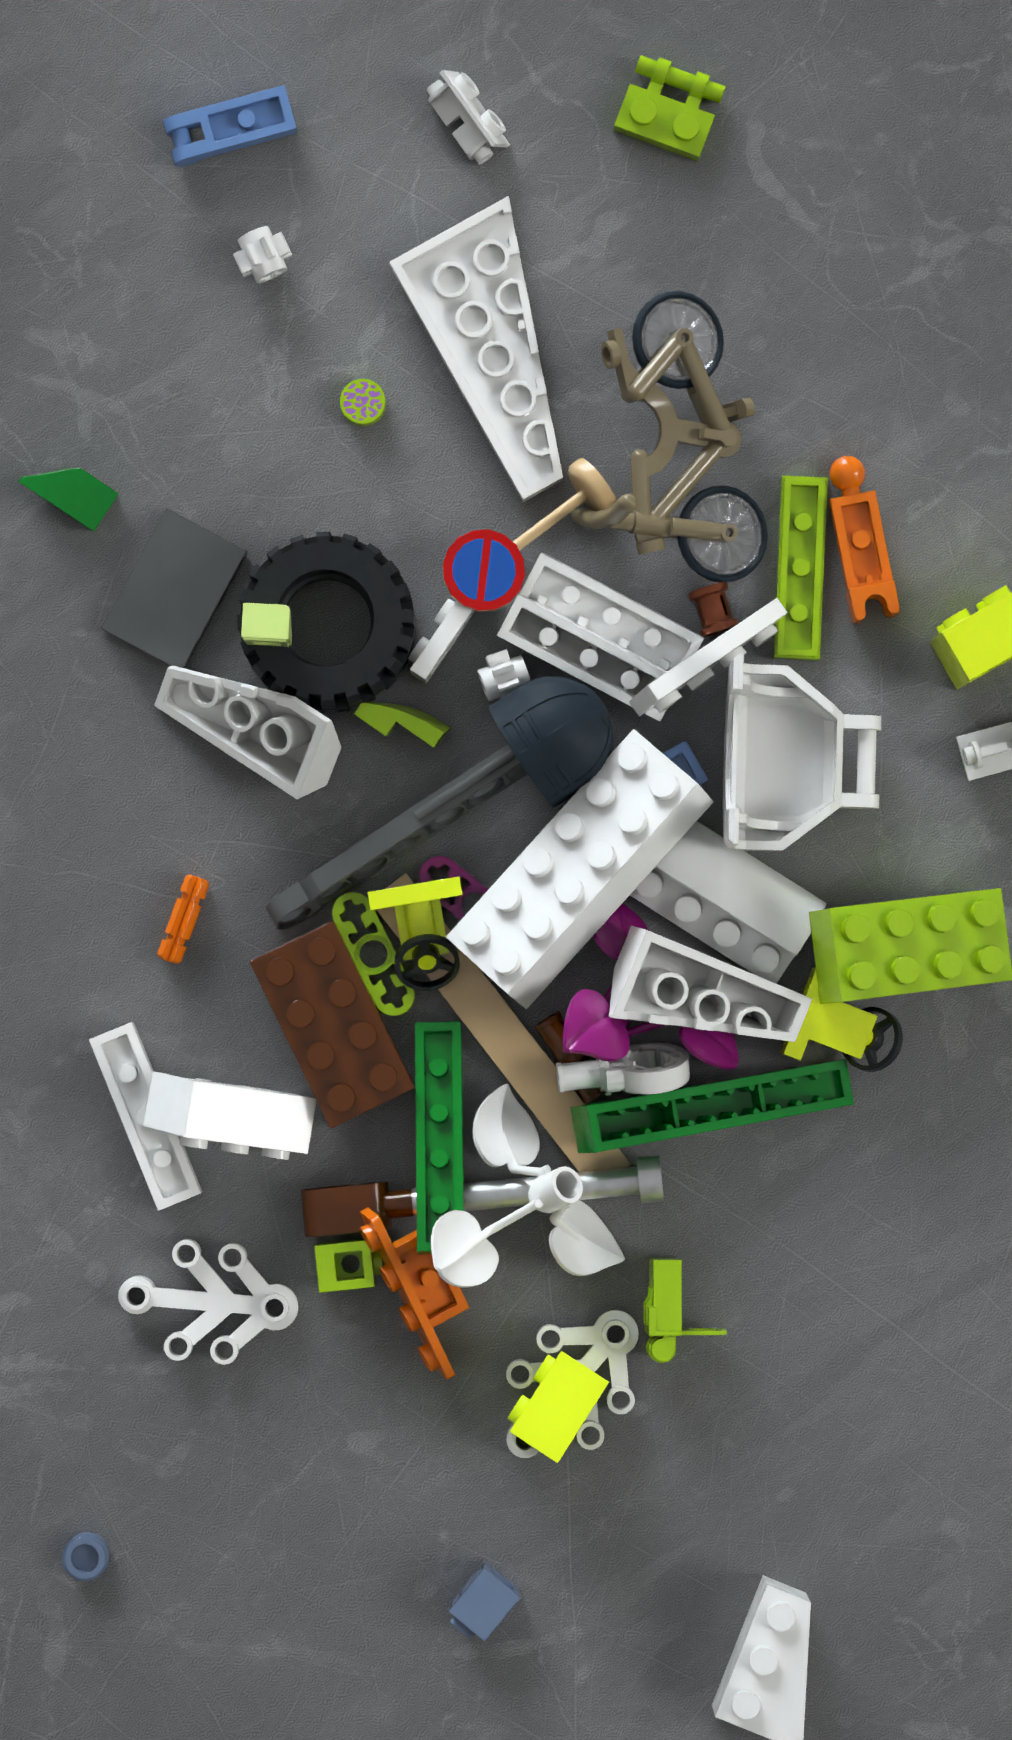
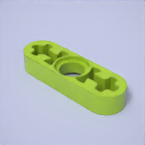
M348 892L341 895L333 905L332 917L375 1005L381 1012L390 1016H399L406 1013L414 1004L415 989L404 985L397 977V974L389 975L397 988L404 986L407 990V994L402 997L404 1005L396 1008L393 1003L385 1005L381 997L387 993L383 981L380 980L376 985H373L370 979L371 975L382 974L395 964L396 951L376 911L370 910L369 899L363 894ZM350 900L356 906L364 904L366 911L361 914V920L365 928L367 929L375 923L378 929L377 933L362 936L355 944L352 943L349 937L351 934L358 933L352 921L343 922L340 916L346 912L344 904ZM369 941H379L387 949L386 961L376 968L366 966L361 960V949ZM400 962V968L402 972H404L405 969L402 963Z

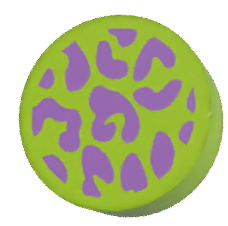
M353 380L342 390L340 396L341 411L344 417L353 425L360 427L371 426L378 422L385 412L386 400L384 392L372 380Z

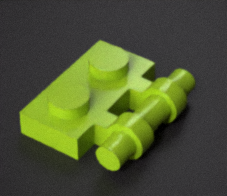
M640 55L635 73L651 78L647 89L633 84L629 85L614 124V131L699 161L715 118L714 114L703 111L699 107L703 98L720 104L726 86L710 81V75L697 71L696 75L672 67V61L659 57L658 61ZM667 84L689 92L686 103L661 95L664 85Z

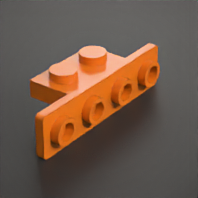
M365 1208L360 1211L365 1223L360 1228L361 1235L372 1253L378 1250L385 1264L379 1268V1271L388 1289L392 1293L398 1291L404 1305L399 1307L398 1310L408 1330L411 1333L417 1331L423 1345L417 1348L423 1363L430 1372L436 1370L447 1380L454 1377V1370L433 1328L470 1308L460 1287L446 1283L438 1275V1271L433 1264L432 1254L418 1255L417 1230L392 1243L379 1215L370 1208Z

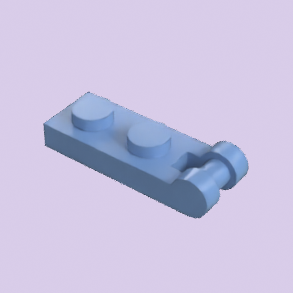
M285 85L175 114L163 120L166 135L172 137L175 147L171 153L176 167L189 166L199 162L201 159L298 133ZM202 127L205 139L192 143L189 132L192 129Z

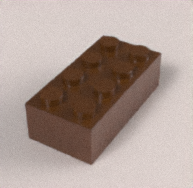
M331 921L249 961L330 1129L415 1088V1083L335 921Z

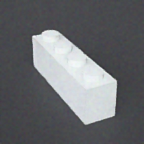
M631 925L614 967L609 1017L795 1042L812 998L651 931Z

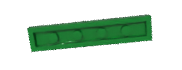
M461 1021L415 1023L418 1255L432 1254V1229L442 1215L453 1210L465 1211Z

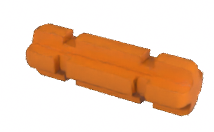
M190 874L185 876L180 889L183 892L181 899L177 898L165 930L168 933L166 940L162 939L157 952L159 958L174 964H179L182 961L187 948L184 946L185 940H190L202 907L198 904L200 899L204 900L209 887L207 880Z

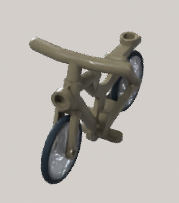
M682 291L665 292L648 301L640 310L635 320L632 341L635 356L641 366L638 371H636L629 360L622 327L608 331L609 341H604L601 345V355L605 366L608 369H616L623 401L627 403L645 402L654 411L659 423V438L656 447L649 455L642 449H637L631 454L632 494L622 495L610 508L600 511L582 507L576 508L571 513V519L574 524L593 530L610 528L625 530L635 534L639 555L666 549L663 538L678 539V546L682 557L698 575L719 583L734 582L746 577L757 567L767 547V523L757 503L747 493L737 488L724 485L711 486L694 495L683 508L679 518L669 516L718 458L732 456L738 451L741 445V435L738 428L731 422L753 416L755 406L753 400L749 397L721 405L709 377L718 367L724 346L723 330L713 309L701 298L691 293ZM656 382L665 387L675 389L686 388L701 423L678 419L674 406ZM677 442L704 447L651 508L650 476L663 470L674 455Z

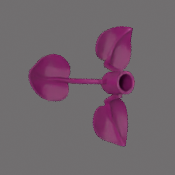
M622 903L593 935V938L606 955L618 960L631 925L646 930L648 928L631 908ZM612 984L604 996L594 990L583 989L572 997L567 1008L563 1030V1052L584 1054L602 1061L616 1062L627 1055L630 1044L629 1038L631 1036L666 1025L647 1022L627 1028L628 1019L609 1017ZM680 1027V1041L693 1056L709 1065L726 1070H733L738 1067L739 1056L733 1033Z

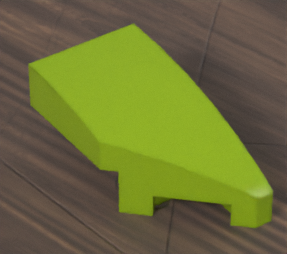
M364 702L359 705L354 715L384 736L392 733L399 723L433 748L443 741L451 729L448 725L423 711L399 704Z

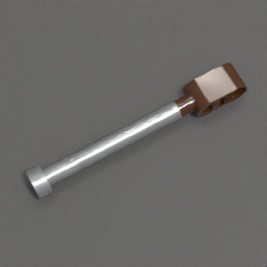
M660 1155L636 1157L637 1167L577 1172L583 1186L582 1195L579 1200L640 1194L641 1204L663 1202L664 1194ZM538 1176L464 1183L465 1211L525 1206L530 1203L528 1191L532 1182ZM388 1181L301 1190L305 1237L358 1233L360 1228L365 1225L360 1211L367 1207L379 1215L385 1229L392 1228V1218L417 1216L416 1188L389 1191Z

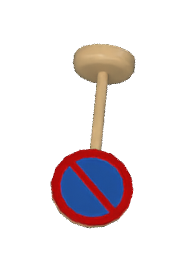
M579 458L569 466L568 474L577 493L513 542L504 534L490 529L472 530L458 537L448 548L442 565L443 581L450 595L463 607L478 612L495 611L509 604L520 592L525 577L524 559L520 553L521 549L583 502L591 510L600 511L610 508L617 501L610 486L596 468L584 458Z

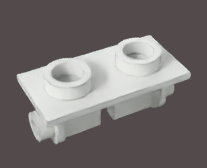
M442 70L440 75L446 83L437 80L427 88L426 91L430 95L428 102L446 126H451L461 117L464 123L452 135L470 160L475 159L478 164H482L492 157L491 146L503 148L510 146L503 135L506 128L492 110L488 109L486 111L477 99V96L480 94L479 90L469 76L463 72L459 74V72Z
M1012 722L956 737L968 781L1012 769Z

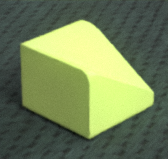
M243 603L241 638L247 645L289 647V645H292L291 611L289 606Z

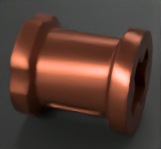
M727 582L712 584L687 594L689 601L695 602L703 627L700 633L704 638L726 632L739 624L738 619L733 618L725 593L729 589Z

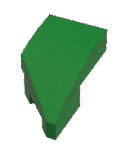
M68 467L35 475L21 476L18 480V483L47 503L54 505L93 532L119 494L80 467Z

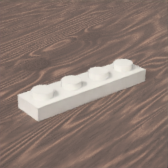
M777 598L648 684L629 703L639 717L653 707L659 713L663 712L682 698L678 691L682 687L688 685L692 691L697 689L715 675L710 668L720 662L722 667L726 669L739 653H744V655L747 653L743 648L744 645L752 641L755 647H758L775 635L778 630L774 624L788 612Z
M134 1022L89 1039L157 1210H162L203 1193L185 1147L179 1144L180 1136L143 1126L153 1068Z

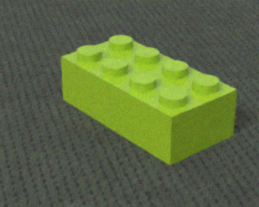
M1001 888L843 906L809 912L820 1004L1012 980V966Z

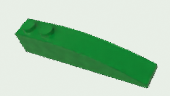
M846 1059L680 1087L664 1093L641 1094L570 1107L578 1153H597L854 1105L847 1061Z

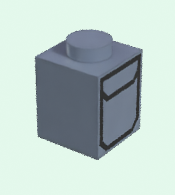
M484 1561L449 1603V1612L453 1615L450 1622L466 1637L472 1639L476 1634L485 1642L520 1600V1589L487 1561Z

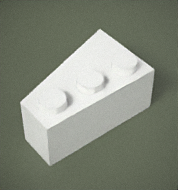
M153 1071L143 1126L180 1136L179 1144L183 1146L207 1149L209 1140L222 1142V1151L248 1154L249 1147L253 1146L262 1148V1156L289 1160L290 1152L308 1154L317 1100L293 1093L217 1083L199 1078H183Z
M764 1575L762 1576L712 1703L716 1718L771 1740L804 1739L811 1602L806 1592Z

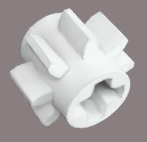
M269 226L254 229L238 239L241 250L233 253V256L243 277L253 274L256 283H263L287 271L288 268L284 259L292 256V253L282 232L272 235Z
M507 649L487 655L485 659L488 666L477 670L488 702L500 699L524 683L531 681L522 656L519 655L510 659Z

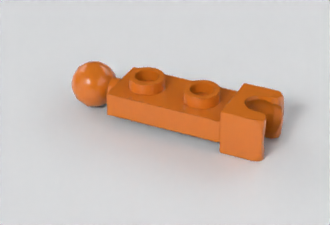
M842 456L832 463L829 470L830 480L837 489L842 491V497L831 498L829 500V507L847 591L846 598L850 619L853 624H859L865 618V602L869 599L879 601L883 607L884 615L892 618L899 615L900 606L895 581L892 577L876 491L860 493L859 487L865 479L863 463L853 456Z

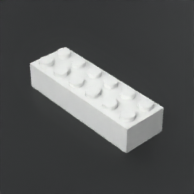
M633 729L609 755L596 776L572 796L446 938L501 989L527 1010L714 801L695 780Z

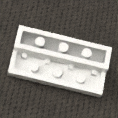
M543 552L540 553L520 594L517 595L497 634L498 637L631 706L629 701L648 684L696 653L704 640L703 636ZM653 707L644 714L661 721L666 710L659 713Z
M698 821L692 825L630 894L631 897L754 975L776 984L811 934L809 912L825 909L827 905L818 897L747 852L727 848L723 837Z

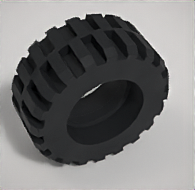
M330 531L316 532L315 537L305 539L302 534L291 538V544L282 549L276 546L267 553L268 559L261 566H255L249 575L251 581L247 589L243 588L239 600L241 612L240 615H237L240 635L242 630L243 603L281 604L288 606L292 598L301 589L312 583L325 580L344 583L355 589L363 597L370 612V632L366 643L354 657L344 663L332 666L310 663L297 655L290 645L289 647L247 645L241 638L242 642L240 643L251 668L271 691L295 696L320 713H325V710H337L338 713L349 711L353 706L374 701L377 694L384 689L388 690L396 682V677L401 669H405L409 661L411 646L415 640L416 630L413 603L407 584L401 577L400 571L392 561H388L382 555L381 550L370 543L365 545L359 542L357 537L345 533L343 537L332 536Z

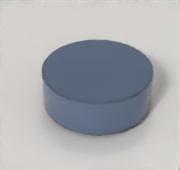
M83 1532L75 1535L66 1544L62 1553L64 1569L72 1578L79 1581H91L98 1578L106 1570L110 1561V1549L107 1542L101 1536L92 1532Z

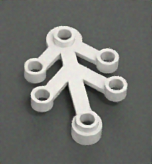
M184 1239L178 1242L173 1248L172 1257L178 1266L188 1268L206 1291L158 1288L145 1276H133L121 1285L118 1294L119 1302L123 1309L132 1314L145 1313L152 1306L205 1311L183 1331L174 1332L165 1340L164 1351L170 1359L175 1361L187 1358L193 1350V1345L231 1313L250 1314L251 1316L230 1336L222 1335L212 1343L210 1348L211 1357L215 1362L222 1365L232 1363L238 1356L239 1349L264 1328L282 1330L295 1320L298 1313V1300L294 1292L282 1284H268L247 1259L245 1248L238 1243L225 1245L219 1252L218 1261L226 1271L236 1272L252 1295L234 1294L201 1255L199 1244L192 1239ZM182 1245L193 1247L195 1250L193 1261L185 1262L180 1259L178 1252ZM228 1249H236L240 1252L241 1262L238 1265L231 1266L226 1263L224 1255ZM138 1287L144 1291L145 1299L143 1303L134 1304L130 1301L128 1294L131 1288ZM271 1299L280 1300L284 1307L282 1314L278 1316L269 1314L266 1309L267 1302ZM177 1337L184 1339L187 1343L186 1352L183 1354L174 1353L170 1346L172 1339ZM223 1341L230 1343L233 1347L232 1356L229 1358L220 1357L216 1350L218 1343Z
M610 1310L601 1314L592 1326L560 1328L554 1324H546L538 1330L536 1336L537 1344L546 1353H555L563 1345H592L586 1354L576 1361L593 1372L608 1357L612 1385L606 1397L608 1407L616 1414H626L633 1408L635 1398L632 1390L629 1388L626 1354L637 1344L639 1331L631 1315L621 1310ZM618 1325L624 1329L625 1334L621 1341L612 1342L607 1338V1331L611 1326ZM548 1330H553L559 1335V1342L553 1347L545 1346L541 1340L543 1333ZM524 1359L512 1361L506 1370L509 1384L515 1388L523 1389L532 1382H536L533 1380V1377L543 1362L529 1363ZM519 1365L525 1366L529 1371L528 1379L523 1382L515 1381L511 1376V1371L514 1367ZM624 1391L629 1395V1402L625 1407L619 1408L613 1405L612 1396L616 1392ZM597 1402L576 1434L578 1443L588 1450L600 1447L604 1441V1430L598 1421ZM512 1423L506 1437L509 1450L520 1458H530L536 1455L539 1451L532 1446L523 1448L517 1444V1436L510 1432L514 1425ZM586 1427H595L599 1431V1437L595 1442L587 1443L582 1439L581 1434Z

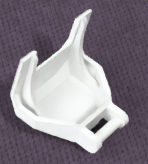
M739 653L732 660L728 668L725 705L722 809L723 841L726 847L751 851H783L839 808L879 809V794H875L876 733L881 731L882 717L876 715L843 714L831 701L788 665L743 663L744 653ZM843 731H858L856 793H842Z

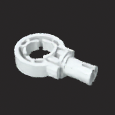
M646 1042L629 1045L627 1055L616 1062L599 1059L570 1063L559 1062L556 1063L559 1093H564V1091L600 1087V1091L605 1092L606 1096H611V1092L618 1091L633 1094L669 1092L682 1087L689 1081V1055L684 1048L675 1044Z

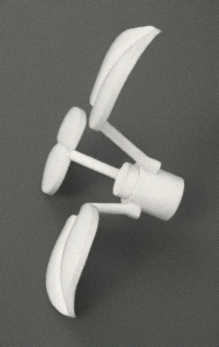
M504 1084L494 1090L482 1102L475 1115L472 1130L475 1147L484 1162L491 1167H500L507 1164L509 1171L513 1174L538 1176V1178L532 1182L528 1191L530 1203L482 1231L478 1221L468 1212L453 1210L442 1215L433 1226L431 1234L433 1264L438 1271V1275L446 1283L460 1288L474 1287L487 1281L496 1271L499 1255L495 1247L486 1238L534 1210L552 1213L549 1219L555 1227L549 1235V1246L555 1260L566 1272L575 1276H588L623 1262L625 1257L608 1228L587 1204L579 1200L583 1191L579 1175L573 1169L566 1166L559 1167L551 1171L549 1165L540 1168L527 1166L536 1158L540 1146L539 1135L534 1122L514 1097L509 1084Z

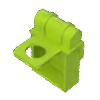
M649 1257L648 1296L643 1302L644 1332L650 1336L646 1342L648 1355L658 1363H666L675 1355L676 1336L727 1335L725 1328H682V1260L677 1257Z

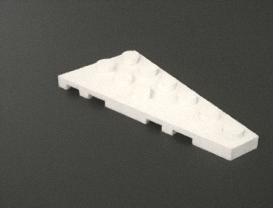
M509 196L393 259L389 264L521 500L525 502L561 482L563 474Z

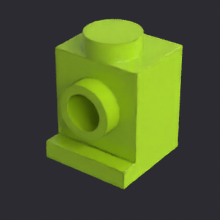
M364 1239L322 1242L314 1246L319 1293L375 1287L376 1275H381L379 1268L384 1266L378 1250L372 1253ZM355 1255L359 1259L360 1266L356 1271L350 1272L343 1267L342 1261L345 1256Z

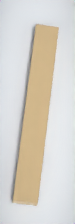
M405 873L386 889L412 885L414 883ZM395 907L376 909L400 940ZM444 923L447 936L451 931ZM457 948L460 960L459 971L449 984L438 989L574 1167L578 1172L628 1168L631 1163L619 1148L597 1153H578L570 1107L585 1104L574 1090L559 1093L556 1066L481 969ZM450 951L447 954H441L442 957L454 963V956ZM437 969L426 975L433 981L443 977L449 971Z

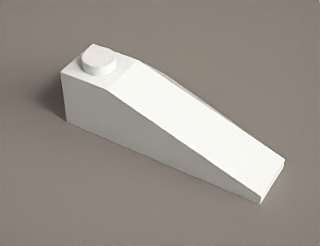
M177 666L167 668L154 705L295 799L306 796L327 785L342 748L332 720L295 696Z

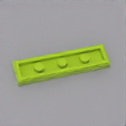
M783 475L781 477L776 598L788 613L774 624L778 632L774 635L773 659L820 660L828 478Z

